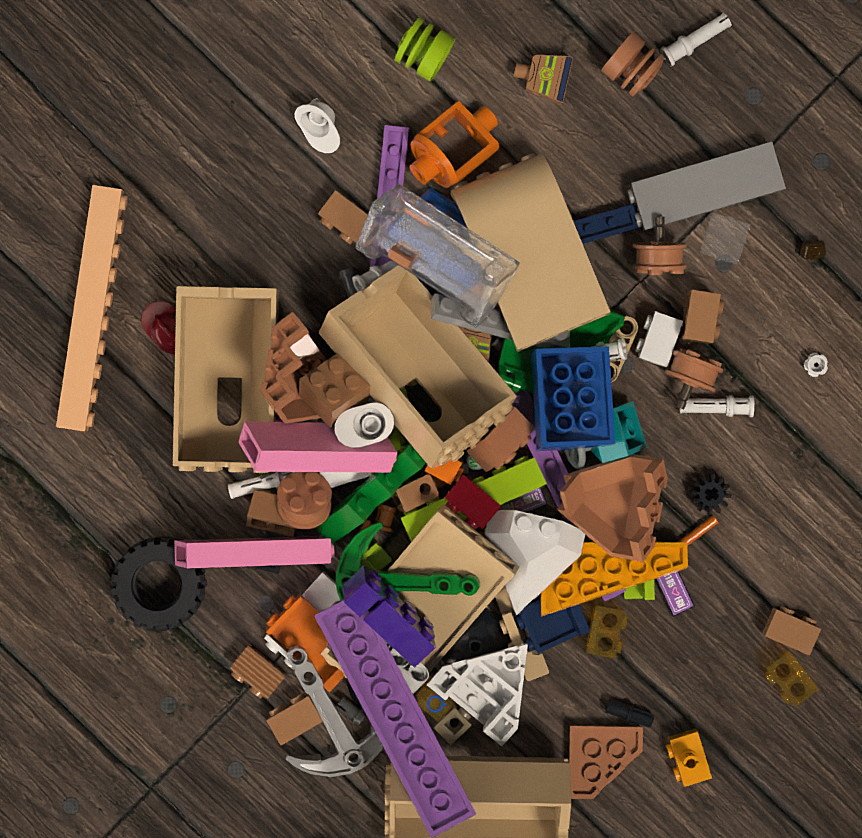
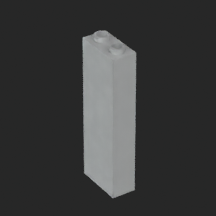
M769 142L633 182L629 185L630 189L627 190L630 204L635 203L637 213L634 215L638 227H642L643 231L655 228L656 216H664V225L776 193L786 189L773 142Z

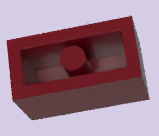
M465 475L459 479L444 497L447 501L445 506L455 514L458 512L462 513L466 517L464 521L474 530L478 527L482 530L501 508L500 504Z

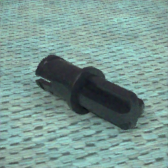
M611 698L605 709V713L625 719L627 723L631 721L645 727H651L654 720L652 713L635 708L633 704L629 706Z

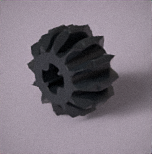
M710 473L709 481L702 474L700 475L702 484L695 480L693 481V485L698 487V490L692 489L689 491L690 494L697 495L696 498L691 500V503L701 502L697 510L702 511L706 506V514L708 515L712 512V506L716 513H720L721 509L718 504L727 507L728 503L723 501V498H731L730 493H724V490L729 489L730 485L724 484L720 486L724 480L722 476L715 482L714 473ZM714 488L716 490L713 492L716 494L715 498H708L707 500L705 498L707 496L705 494L706 489L712 490Z

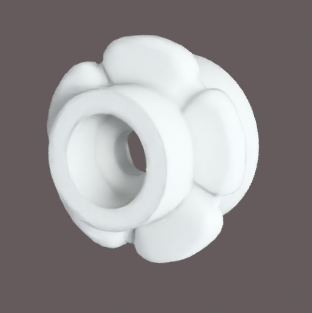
M812 353L805 360L804 368L810 376L818 377L826 373L828 360L824 355Z

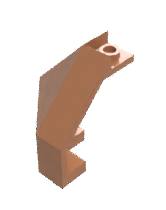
M293 312L273 326L271 349L268 350L265 365V379L260 390L284 424L320 418L299 396V381L302 378L299 368L307 364V359L313 360L318 358L323 363L327 361L309 337L307 328Z
M631 454L563 475L566 485L560 491V497L563 502L557 510L610 556L643 562L655 546L656 537L652 536L654 523L660 521L663 503L659 502L661 488H666L668 480L664 459Z

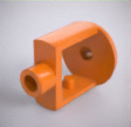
M460 101L454 103L416 134L411 142V150L416 158V161L410 165V170L414 177L424 185L430 180L435 181L444 188L458 184L499 149V142L489 133L498 125L495 115L485 106L471 114ZM453 118L483 148L456 172L445 154L429 139L435 133L440 138L444 137L448 131L443 126Z

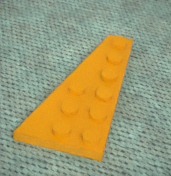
M583 542L580 557L541 592V617L687 569V542H655L654 548L643 562L613 557L595 542Z

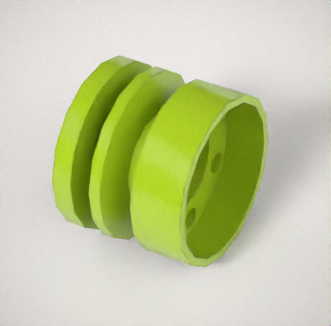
M419 17L403 35L394 61L401 64L405 57L408 56L405 64L407 69L417 61L419 66L416 74L431 82L447 58L456 38L444 30H441L435 37H432L431 33L434 25L429 23L425 30L422 31L425 19Z

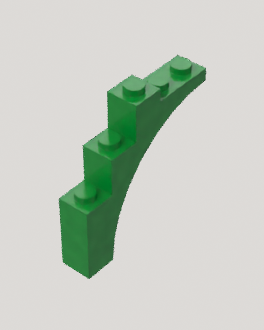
M432 414L425 419L428 422L438 421ZM406 440L397 450V460L393 464L391 473L374 472L355 491L331 509L327 520L315 528L325 538H330L331 543H335L365 522L378 505L393 496L401 484L421 470L426 462L409 441Z

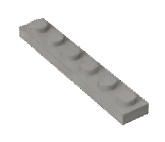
M434 294L431 298V319L513 340L500 310L439 294ZM570 331L534 346L542 348H570Z

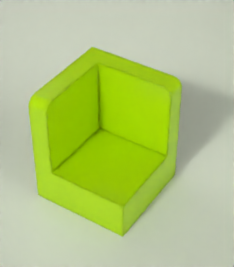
M376 542L363 554L361 567L365 565L369 570H382L392 561V558Z
M654 580L626 588V591L623 592L625 599L644 598L645 600H655Z

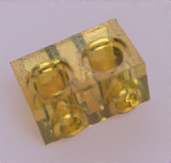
M594 603L589 627L591 632L588 633L585 648L587 654L615 659L616 653H621L623 639H619L621 629L625 630L628 618L627 615H624L625 611L623 609ZM608 613H613L616 616V621L611 626L603 624V617ZM603 637L611 639V646L606 650L598 647V642Z
M784 649L763 666L767 671L764 676L772 686L777 684L782 691L779 695L787 705L792 703L797 707L819 690L787 649ZM782 663L786 664L788 668L786 674L778 676L776 674V667ZM795 683L802 684V691L798 695L791 693V687Z

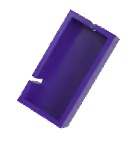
M363 565L343 584L344 603L359 617L369 610L370 613L364 618V621L415 668L436 648L433 624L427 618L418 616L415 607L410 602H403L398 597L399 593L393 586H386L381 581L382 578L374 569L369 570Z

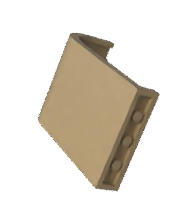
M535 153L529 154L521 158L522 162L514 165L512 162L499 167L500 171L495 173H482L476 177L477 180L470 183L467 181L460 182L454 185V189L451 190L453 201L457 203L517 352L610 314V309L563 195L542 153L539 155H535Z
M444 504L387 570L419 574H432L434 572L458 573L462 577L467 574H473L480 580V588L477 593L471 596L465 595L462 592L458 595H443L420 591H397L399 593L398 597L403 602H410L415 607L416 614L421 618H427L434 626L436 648L421 661L429 673L505 584L515 576L520 567ZM443 581L440 583L444 589L449 587L447 582ZM465 583V588L468 590H472L473 585L471 583ZM328 643L321 655L328 664L336 666L343 672Z

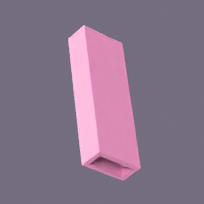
M245 421L239 438V444L255 471L391 473L393 464L397 460V450L388 437L374 444L351 448L343 445L338 440L335 434V425L330 428L326 423L293 422L284 424V422Z
M318 536L175 541V565L184 568L331 563V558L334 556V545L331 543V539Z

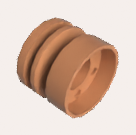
M634 31L601 70L612 81L622 74L625 79L620 87L621 89H624L632 82L634 87L628 93L632 98L648 86L660 71L661 65L666 58L660 54L654 62L649 59L656 51L654 47L646 54H643L641 50L646 41Z

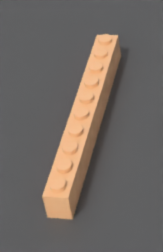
M92 185L56 423L58 428L88 431L89 427H93L95 413L91 412L92 403H96L98 398V389L95 388L96 379H100L102 365L98 363L100 355H104L106 341L102 340L103 330L107 331L109 326V316H106L107 306L111 307L113 292H109L111 282L114 283L116 279L117 269L113 268L114 258L118 259L120 253V244H117L118 234L123 232L124 220H120L122 210H126L128 199L124 195L125 191L122 189Z

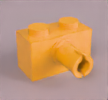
M696 729L668 737L669 744H666L669 758H674L677 767L673 768V772L677 782L681 781L683 786L686 787L712 779Z

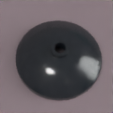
M484 609L443 656L444 664L447 665L509 648L508 643L512 641L509 633L504 635L499 623L502 619L495 613ZM473 642H478L480 644V648L478 650H473L471 648V644Z

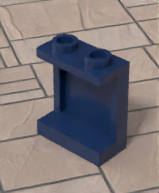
M541 598L530 602L517 616L513 617L519 630L522 629L525 635L523 642L524 644L528 643L527 651L532 652L533 655L542 654L543 651L573 637L591 632L579 604L541 617Z

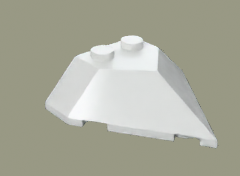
M498 510L487 523L485 530L486 539L520 566L515 576L505 584L516 616L559 577L568 566L580 557L585 533L579 528L564 521L517 510Z
M528 643L443 665L427 683V686L444 700L448 697L453 699L484 725L483 732L503 746L518 729Z

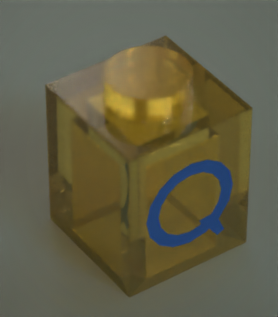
M426 684L416 694L418 705L438 723L454 705V701L450 697L444 700Z

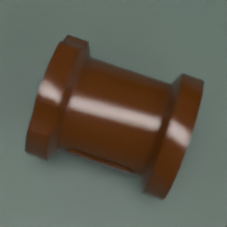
M380 504L377 506L378 510L375 521L371 525L382 522L384 526L380 530L392 532L391 523L394 513L398 509Z

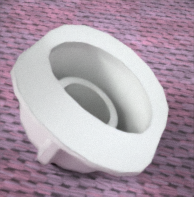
M318 98L313 99L309 104L297 107L294 113L295 120L311 146L323 153L336 151L340 145V136L334 125L335 113L333 109L326 103L320 102Z
M369 403L344 411L337 418L335 434L343 445L351 448L374 444L386 439L390 435L394 426V417L390 409L380 403Z

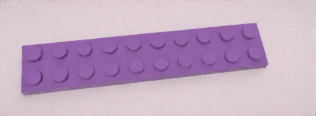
M343 600L314 615L430 837L434 838L475 816L476 812L384 639L364 621L369 611L367 610L359 617Z

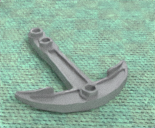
M299 645L292 646L287 653L288 661L295 667L294 672L305 692L310 695L338 752L322 758L320 754H287L285 759L304 772L326 777L351 774L362 769L383 749L376 732L371 726V733L360 741L355 740L323 687V680L312 660L307 659L305 648ZM295 651L302 653L299 658L293 657ZM306 672H312L313 676L311 678H305L304 674ZM352 753L358 755L354 760L349 758Z

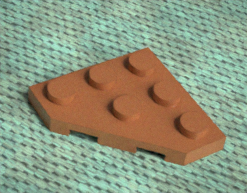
M569 726L571 799H594L634 758L643 752V726Z

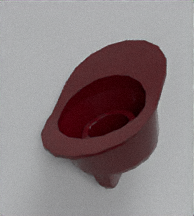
M153 302L142 313V328L160 349L166 353L175 354L176 308L168 302Z

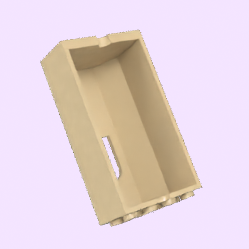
M399 264L372 282L365 290L358 291L328 311L319 334L336 354L338 353L370 385V396L376 403L383 404L390 409L394 417L395 426L429 467L434 468L442 466L450 460L453 462L457 461L464 455V450L468 447L471 449L475 448L476 444L482 440V437L494 425L498 426L500 422L502 423L506 420V414L513 409L512 403L517 396L458 326L431 319V298L433 296L410 269H406ZM416 379L440 408L441 418L435 422L425 421L400 389Z
M177 286L173 466H179V471H194L196 467H204L206 472H219L223 467H229L228 472L247 471V468H253L239 444V438L245 421L276 422L277 414L260 390L265 379L268 350L271 349L273 326L279 323L278 289ZM218 377L242 378L241 418L233 426L223 425L217 416ZM253 469L254 473H268L265 471H255Z
M446 756L476 815L434 838H568L571 812L570 762L568 758ZM392 763L391 765H386L385 838H431Z

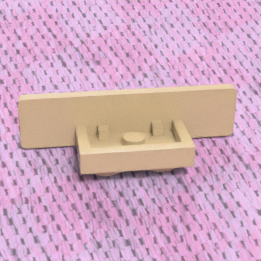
M504 586L495 598L503 620L499 621L504 635L509 633L512 641L508 643L510 648L524 644L523 639L525 635L522 629L519 630L515 624L513 617L516 614ZM527 651L524 672L526 680L531 681L547 675L549 670L543 654L533 655L532 652Z

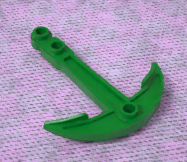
M382 522L364 528L355 535L344 549L336 570V589L340 600H344L343 578H351L361 568L363 554L368 550L375 534L384 526ZM375 570L381 576V581L386 586L391 585L397 591H420L443 595H458L462 592L465 595L471 596L477 593L480 588V580L473 574H467L462 577L458 573L434 572L432 574ZM443 581L447 582L449 587L444 589L440 583ZM465 583H471L473 585V589H466Z

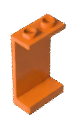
M301 594L296 598L292 595L283 604L285 609L279 615L274 613L266 622L268 625L266 633L268 635L272 634L287 650L295 645L304 647L307 652V659L312 660L323 680V687L330 692L345 677L344 673L336 666L328 664L321 655L328 641L314 616L320 612ZM295 651L293 655L296 658H299L302 655V653L299 651Z

